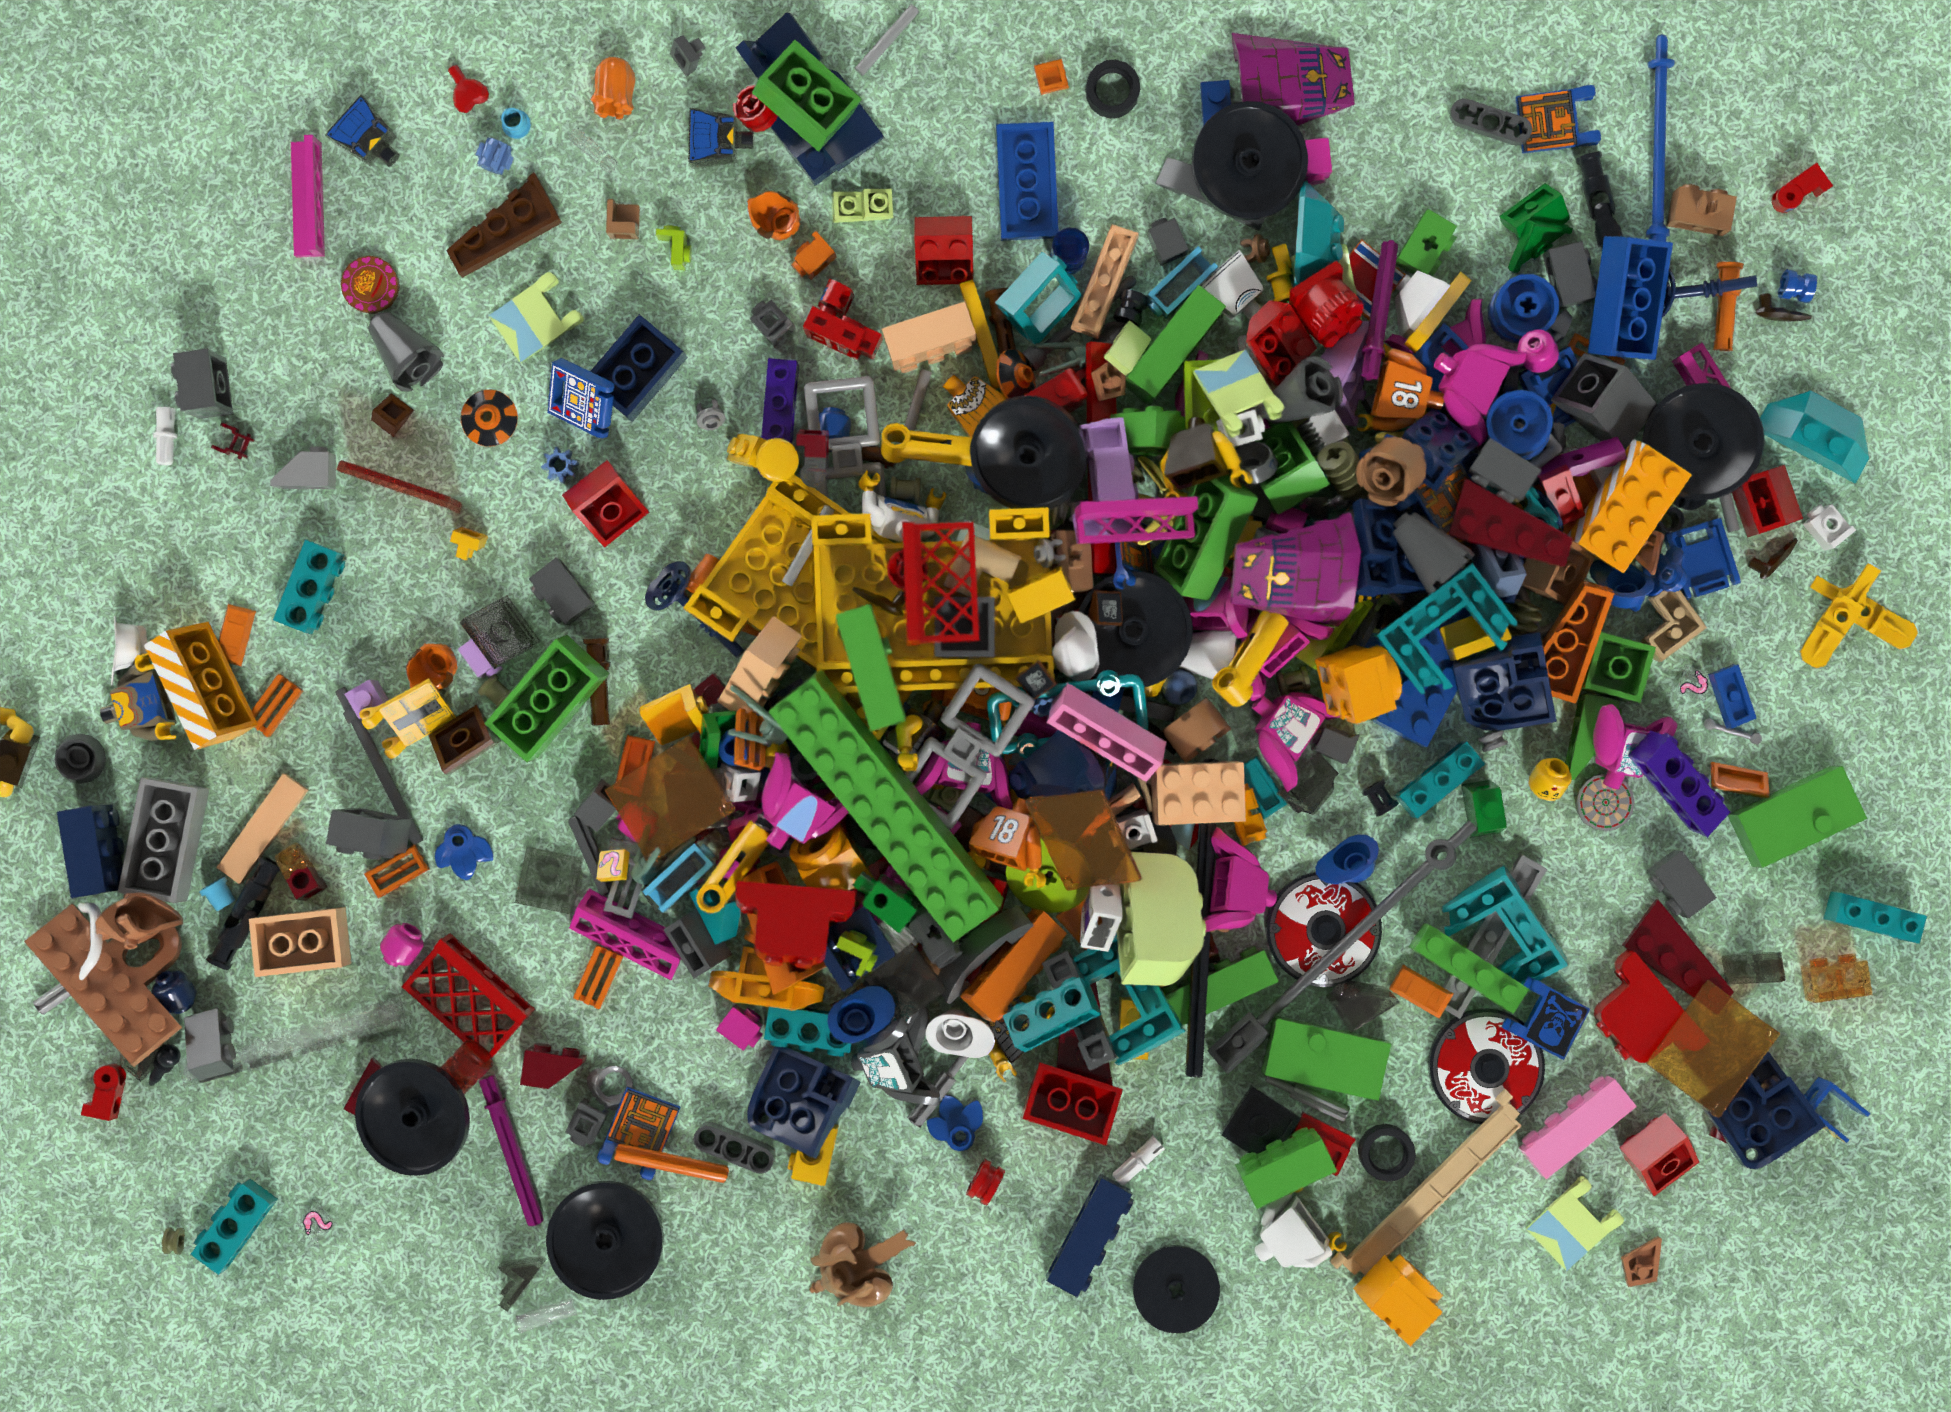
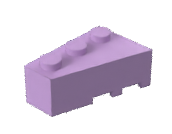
M1362 321V325L1355 333H1347L1333 347L1327 348L1321 355V358L1329 362L1333 367L1329 370L1334 378L1339 376L1341 380L1343 401L1336 407L1335 411L1342 423L1348 426H1357L1359 417L1354 415L1358 401H1364L1366 391L1362 390L1365 377L1361 376L1364 359L1362 348L1366 346L1369 321Z

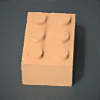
M965 301L882 328L894 371L900 369L901 373L913 371L918 368V363L927 360L929 364L943 361L945 359L944 355L955 352L956 355L972 351L971 346L976 345V333Z
M773 616L745 651L717 702L730 711L737 712L740 708L746 709V713L754 711L745 701L730 690V686L734 685L760 706L764 707L767 702L764 697H772L780 685L778 680L781 681L789 670L790 666L786 664L787 661L792 663L801 650L797 647V644L802 635Z
M1221 761L1162 764L1151 776L1152 822L1157 825L1246 821L1243 762Z
M346 907L268 915L249 919L255 977L339 968L352 964Z

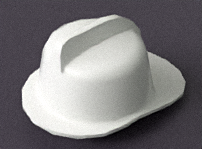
M1071 611L1064 614L1058 620L1055 627V647L1052 653L1053 662L1060 672L1073 680L1083 681L1091 679L1097 673L1099 667V654L1094 624L1082 612Z
M114 616L116 646L111 686H113L116 670L131 667L135 663L134 660L137 655L147 653L144 647L147 643L145 627L117 623L116 616Z
M958 1009L948 1010L933 1018L928 1023L925 1031L928 1043L938 1052L969 1058L986 1056L992 1051L995 1043L994 1033L986 1023L970 1017L969 1014Z

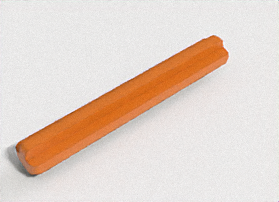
M621 1143L617 1145L614 1155L616 1161L721 1183L727 1180L729 1168L726 1165Z

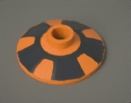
M1008 349L1002 352L996 364V377L1004 397L1009 399L1024 396L1036 389L1035 376L1029 360L1016 349Z
M482 390L473 394L465 402L461 411L463 431L470 440L482 446L491 447L504 443L512 436L518 422L517 410L512 400L504 393L496 390ZM485 412H491L492 418L488 422L483 421V414Z

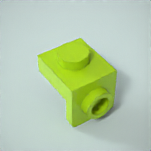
M666 225L663 229H656V237L659 241H672L671 266L673 269L686 270V263H691L692 247L687 245L688 236L685 231L673 225Z
M851 930L850 933L845 931L840 936L836 947L862 959L856 973L857 976L862 977L866 970L872 971L878 956L874 954L877 945L866 941L867 937L862 933Z

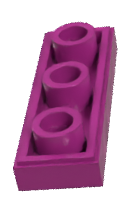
M1614 437L1555 456L1540 468L1541 472L1538 476L1565 464L1569 467L1572 477L1584 476L1591 470L1615 466L1618 462L1627 459L1626 452L1618 437ZM1537 476V480H1538L1540 486H1542V485H1541V482H1540V479H1539V477Z

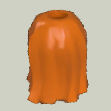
M608 57L603 59L596 67L595 92L590 100L595 108L594 113L601 118L611 116L620 120L623 119L624 115H630L634 109L632 95L636 81L635 74L630 64L624 59Z

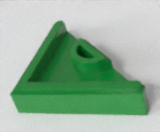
M1528 219L1508 265V270L1518 273L1524 263L1531 258L1536 259L1542 255L1562 235L1571 234L1573 228L1566 224Z

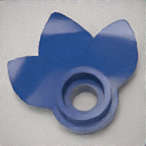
M1673 545L1670 547L1665 555L1660 553L1655 575L1649 573L1642 566L1643 573L1651 577L1655 584L1653 591L1647 596H1656L1662 591L1677 592L1685 586L1687 574L1682 567L1685 554L1678 546Z
M461 824L448 828L444 836V842L435 851L437 867L444 868L451 865L453 872L464 880H469L473 876L477 862L493 860V851L488 841L483 837L474 836L467 826ZM461 836L464 842L456 843L453 837Z
M945 1095L940 1103V1117L927 1120L928 1130L936 1140L947 1141L948 1145L956 1151H965L973 1145L975 1140L974 1132L982 1125V1106L978 1100H975L964 1107L953 1096ZM958 1131H963L966 1134L964 1141L956 1140L955 1134Z

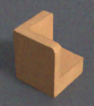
M607 199L606 233L610 239H639V205L616 204L614 199Z

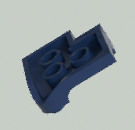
M830 70L848 86V84L837 71ZM860 103L851 117L819 152L780 117H777L770 127L814 186L818 185L835 171L839 172L884 139V135Z
M1359 499L1352 503L1355 530L1361 550L1356 595L1375 597L1376 595L1393 593L1429 594L1393 534L1397 529L1393 524L1406 512L1411 516V511L1408 508L1398 511L1394 505L1383 506L1365 499ZM1433 584V587L1437 590L1438 587Z
M1541 632L1513 636L1511 641L1507 642L1506 647L1501 651L1495 648L1476 656L1453 661L1464 716L1469 724L1483 730L1499 731L1557 722Z
M1057 730L1033 754L1025 760L1019 761L1008 775L1009 783L1018 798L1029 801L1053 824L1064 839L1075 842L1105 804L1104 776L1095 756L1089 747L1060 730Z
M774 1046L752 1094L747 1111L748 1123L753 1130L817 1158L836 1121L846 1108L849 1109L861 1082L787 1047ZM767 1114L769 1119L765 1124H763L762 1117L763 1115Z
M1763 1052L1697 1100L1729 1145L1730 1151L1737 1161L1748 1169H1759L1768 1165L1826 1127L1790 1076H1786L1770 1052ZM1750 1148L1755 1151V1157L1751 1160L1746 1156V1152Z

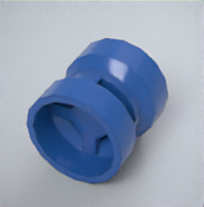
M1786 269L1780 279L1778 297L1783 299L1796 297L1799 302L1809 303L1816 291L1817 276L1809 273L1801 276L1796 271Z

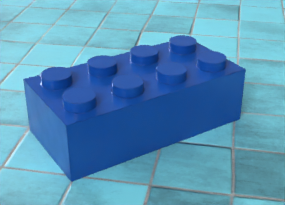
M1604 236L1587 354L1656 360L1673 242Z

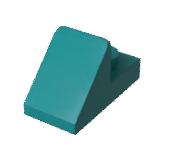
M701 887L689 893L715 945L737 936L741 912L736 901L725 904L718 912L707 913L700 909L696 901L697 893ZM708 890L704 894V901L709 906H716L719 904L720 895L715 890Z

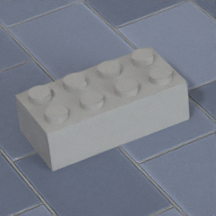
M154 777L140 778L118 888L119 893H146L171 903L188 900L209 788Z

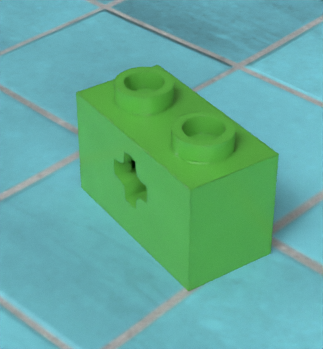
M1427 209L1397 256L1396 265L1412 275L1418 270L1433 277L1442 263L1438 259L1443 250L1448 252L1457 238L1452 235L1457 226ZM1427 241L1431 243L1429 251L1424 249Z

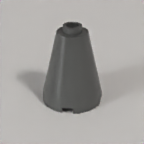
M389 312L377 313L371 318L368 331L393 384L400 391H413L411 386L417 384L420 380L421 386H424L442 369L441 357H444L443 352L407 324Z
M1311 356L1302 360L1272 391L1284 405V409L1281 411L1282 416L1271 420L1267 415L1264 404H1262L1264 417L1272 424L1279 425L1334 411L1343 401V388L1339 376L1334 378L1329 370L1333 367L1321 357Z
M1406 512L1393 524L1397 528L1393 532L1395 538L1430 595L1436 590L1433 584L1439 588L1467 562L1464 556L1470 560L1475 555L1465 545L1417 513H1413L1410 516Z

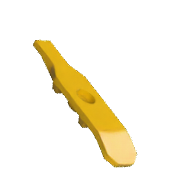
M1868 563L1854 584L1838 592L1800 650L1802 661L1814 668L1826 666L1841 640L1865 608L1866 594L1881 570ZM1845 611L1847 613L1846 620L1838 621L1836 618L1837 614Z
M1818 575L1810 588L1831 601L1834 600L1840 590L1844 589L1831 584ZM1866 596V606L1869 609V613L1867 616L1860 614L1854 623L1898 649L1910 647L1918 634L1915 624L1896 615ZM1845 611L1839 612V614L1847 618Z

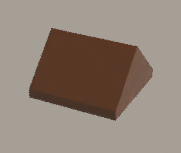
M477 704L428 735L444 774L457 771L501 742L499 737L484 724L487 719Z

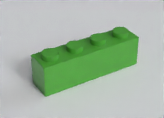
M1423 923L1408 946L1510 1013H1515L1529 991L1527 987L1429 924Z
M1251 946L1239 952L1240 958L1231 962L1229 958H1225L1213 964L1214 969L1208 972L1206 1015L1279 982L1264 949H1256L1255 946ZM1191 974L1187 976L1188 981L1181 985H1177L1175 982L1161 988L1182 1025L1188 1024Z

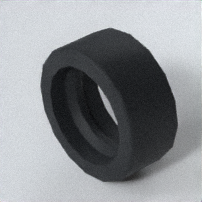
M1106 60L1096 65L1088 76L1085 88L1086 100L1091 109L1102 117L1109 119L1120 118L1130 113L1135 107L1140 93V79L1135 69L1120 60ZM1108 73L1122 75L1129 84L1130 92L1128 98L1116 106L1104 104L1096 94L1097 82Z
M1390 1124L1375 1125L1364 1133L1359 1142V1161L1364 1169L1377 1180L1385 1182L1397 1181L1406 1176L1414 1166L1416 1157L1414 1144L1410 1137L1397 1126ZM1388 1135L1400 1141L1404 1153L1399 1165L1393 1169L1385 1170L1373 1164L1370 1158V1148L1377 1138Z

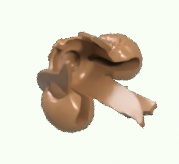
M840 1223L825 1236L820 1248V1254L811 1258L812 1265L820 1266L822 1278L812 1283L809 1291L817 1294L826 1289L840 1299L837 1302L838 1307L846 1302L860 1307H872L883 1303L893 1289V1282L887 1271L874 1267L898 1255L900 1251L910 1246H915L916 1242L906 1240L908 1233L904 1229L883 1243L878 1242L877 1245L863 1250L866 1238L862 1229L855 1223Z

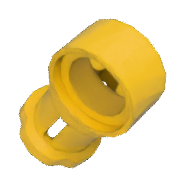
M1285 243L1271 247L1272 254L1276 260L1277 272L1266 276V280L1272 286L1274 293L1272 301L1286 303L1289 301V290L1293 287L1290 280L1292 265Z

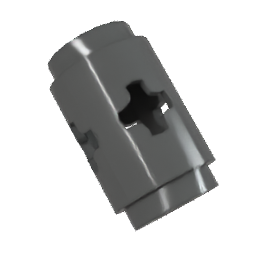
M924 906L917 909L908 921L910 923L909 929L916 940L923 946V950L931 963H936L938 968H942L960 957L963 953L960 948L962 945L960 941L952 942ZM930 932H934L936 935L940 933L942 938L937 940L935 937H932L930 939L928 934Z

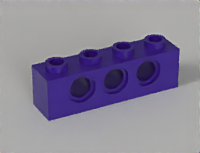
M768 358L761 438L765 440L782 438L793 445L799 364L797 360Z
M1651 730L1628 757L1687 828L1708 838L1730 813L1723 804L1724 798L1717 791L1710 788L1708 785L1709 779L1704 774L1696 771L1692 766L1694 761L1687 754L1679 750L1677 747L1679 743L1673 736L1668 733L1660 734Z

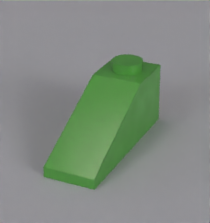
M1589 694L1579 695L1565 761L1572 775V780H1575L1595 755L1593 733L1601 707L1613 704L1622 716V709L1619 708L1620 701Z

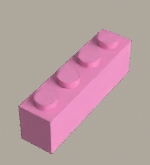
M1067 683L1053 700L1047 720L1048 724L1145 782L1162 765L1166 748L1164 740L1071 684Z
M1610 1076L1596 1078L1590 1083V1090L1583 1096L1578 1094L1572 1097L1566 1104L1568 1108L1561 1114L1558 1112L1553 1113L1544 1121L1546 1126L1538 1132L1534 1130L1523 1137V1144L1518 1148L1542 1177L1548 1179L1637 1107L1614 1078Z

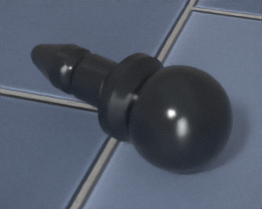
M166 1044L158 1049L153 1060L154 1069L149 1076L150 1086L158 1083L162 1076L172 1071L173 1067L179 1062L181 1053L177 1046Z

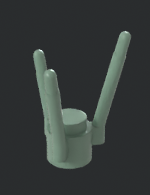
M1078 340L1035 344L1037 349L1070 350L1065 353L1066 363L1041 371V377L1068 368H1073L1076 373L1086 367V344L1080 345ZM1050 378V379L1046 380L1045 382H1043V383L1037 385L1036 388L1039 387V386H1041L1042 384L1046 383L1047 381L1051 380L1052 378Z
M730 686V690L761 715L764 720L760 726V732L763 733V736L732 729L728 731V734L759 742L767 747H770L773 742L777 745L783 744L788 736L770 713L736 686Z
M647 824L638 852L633 858L635 865L631 870L632 878L642 885L650 884L655 876L658 877L671 863L696 841V837H691L659 865L657 859L661 852L659 847L651 855H643L652 829V825Z

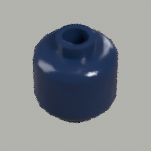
M164 971L156 977L151 993L169 1013L181 1014L193 1006L197 991L184 972Z

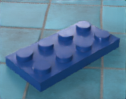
M1054 122L996 124L1001 241L1058 238Z

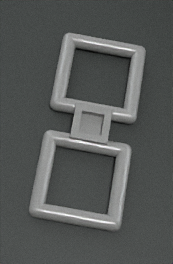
M870 376L810 382L804 386L809 430H821L816 394L863 389L868 435L829 439V450H832L834 467L817 469L814 473L816 490L828 498V479L863 476L866 470H868V475L874 476L876 472L879 473L881 480L874 488V492L886 496L883 465L879 462L862 463L861 447L878 445L880 442L874 381Z
M982 664L973 666L941 716L942 723L956 731L948 745H944L933 737L927 738L917 753V770L904 773L912 783L931 753L935 752L972 776L948 815L929 804L948 829H952L986 778V772L972 763L980 748L995 757L1000 756L1034 705V699ZM980 678L1020 703L995 742L955 717Z

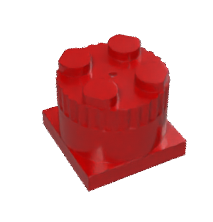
M1334 261L1289 290V303L1301 323L1320 344L1327 348L1333 347L1347 333H1355L1363 323L1360 318L1363 313L1364 304L1342 281L1343 267L1338 261Z

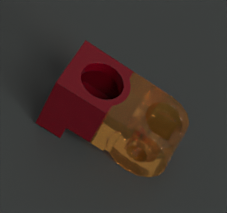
M293 843L275 855L276 863L296 900L307 901L328 887L298 843Z

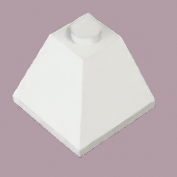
M1418 270L1412 277L1407 274L1396 287L1400 292L1395 297L1400 336L1408 338L1417 329L1450 287L1447 282Z

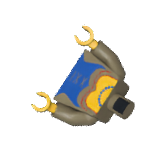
M148 653L137 655L134 660L135 663L118 681L117 688L110 692L113 704L100 708L101 718L105 724L118 721L122 730H130L133 736L150 741L176 739V735H171L170 727L176 724V720L167 692L157 672L149 671L155 669L153 664H150Z

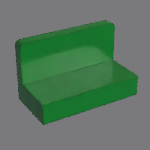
M1544 183L1500 215L1499 218L1504 227L1516 234L1519 241L1528 219L1565 224L1569 221L1570 216L1562 193Z
M736 711L702 714L698 757L705 776L716 775L718 758H721L719 756L720 738L725 732L735 728Z

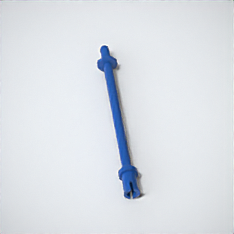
M1660 34L1656 38V57L1648 62V68L1655 70L1652 225L1646 230V237L1649 240L1667 242V237L1670 236V229L1664 225L1667 69L1673 67L1675 61L1667 59L1668 39L1666 35Z

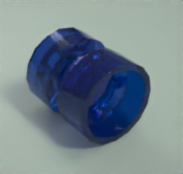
M1069 227L1062 229L1053 239L1050 257L1058 256L1067 265L1065 271L1071 275L1076 274L1085 265L1089 253L1090 244L1087 236L1077 228Z

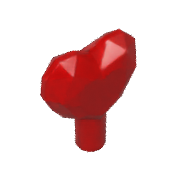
M453 65L448 69L456 83L453 91V102L459 112L468 113L475 104H482L488 100L489 91L484 84L475 79H466L458 65Z

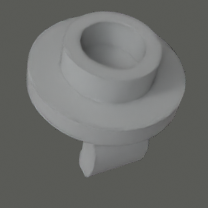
M716 399L712 400V408L703 410L701 403L697 404L698 414L696 421L700 428L715 430L725 422L724 412L720 409Z
M1043 538L1038 541L1034 548V556L1043 568H1049L1053 563L1057 564L1066 559L1065 555L1058 556L1053 551V547L1061 545L1062 540L1054 539L1050 542L1047 538Z

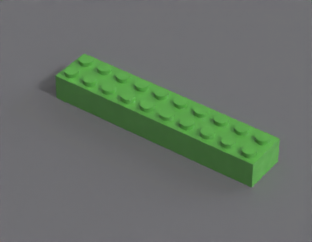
M819 670L769 711L770 715L952 942L958 940L1000 909L1004 899L822 670Z

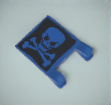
M1528 976L1523 985L1539 994V997L1524 1026L1507 1017L1502 1024V1028L1564 1060L1590 1009Z

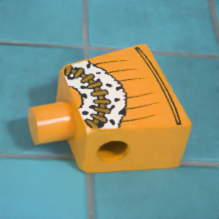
M954 374L943 385V388L954 397L947 404V409L968 437H973L978 423L992 407L1006 400L1002 393L976 376L965 385Z

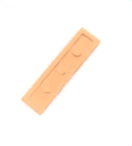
M1111 224L1072 322L1071 330L1097 339L1099 338L1138 240L1139 233Z
M283 773L216 868L238 884H242L257 864L259 857L264 854L306 795L308 789L286 773Z

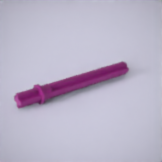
M1394 240L1383 241L1381 244L1366 346L1362 348L1364 359L1361 376L1366 377L1365 380L1371 381L1372 378H1379L1381 359L1385 356L1383 345L1398 253V244L1394 243Z
M490 1075L479 1080L486 1101L484 1108L488 1109L527 1225L535 1226L542 1223L544 1218L505 1105L507 1099L502 1097L496 1076Z

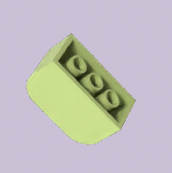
M1127 852L1112 876V884L1118 885L1121 889L1123 917L1117 930L1121 984L1157 986L1173 984L1182 977L1200 952L1206 933V923L1201 918L1203 896L1198 891L1196 874L1186 861L1175 855Z

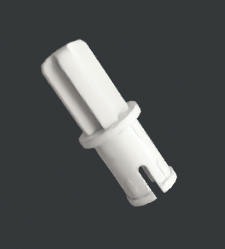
M170 407L156 408V432L153 433V437L156 438V462L159 465L166 466L173 464L174 439L177 438L174 427L175 409Z
M1152 1135L1137 1151L1131 1152L1132 1156L1113 1172V1177L1119 1184L1125 1185L1143 1168L1146 1170V1166L1165 1148Z

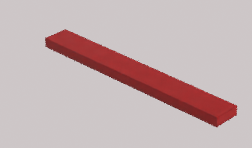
M1094 341L1086 343L1087 424L1110 419L1111 414H1117L1116 397L1098 401L1091 374L1107 362L1104 356L1113 345L1111 343ZM1088 468V502L1093 501ZM1115 542L1091 543L1092 574L1115 575L1117 569Z

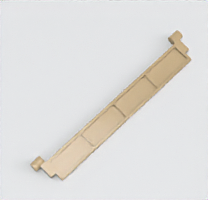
M1504 1089L1495 1098L1501 1106L1347 1257L1338 1251L1329 1260L1336 1269L1343 1264L1354 1275L1359 1271L1366 1275L1384 1254L1388 1257L1522 1126L1515 1119L1520 1113L1509 1103L1513 1096Z

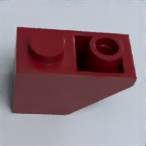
M535 1043L534 1047H529L525 1050L520 1085L549 1089L586 1062L587 1055H580V1049L564 1047L562 1055H558L559 1051L551 1050L552 1045Z

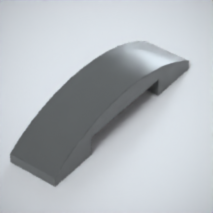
M1167 158L1155 184L1178 195L1184 194L1212 207L1204 199L1196 186L1192 165ZM1234 218L1233 220L1259 231L1265 218L1259 220H1239Z
M1019 905L1001 912L974 930L961 943L962 955L952 963L942 967L935 985L947 1003L951 1004L971 985L967 977L1006 940L1014 945L1034 926Z
M1068 950L1042 963L1053 990L1060 987L1061 983L1068 978L1080 977L1084 979ZM1081 993L1074 996L1072 1000L1073 1006L1080 1002ZM1102 1015L1073 1028L1079 1040L1077 1044L1090 1071L1117 1058Z

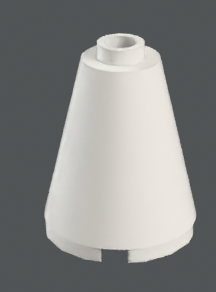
M1209 630L1192 633L1189 651L1178 669L1214 679L1218 671L1228 667L1238 651L1237 637L1232 631Z

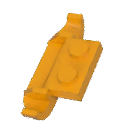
M743 946L739 972L712 971L708 987L714 989L723 998L733 1003L781 1008L790 1011L802 1009L818 1002L823 1003L825 991L823 986L800 981L773 994L762 959L757 957L755 948Z

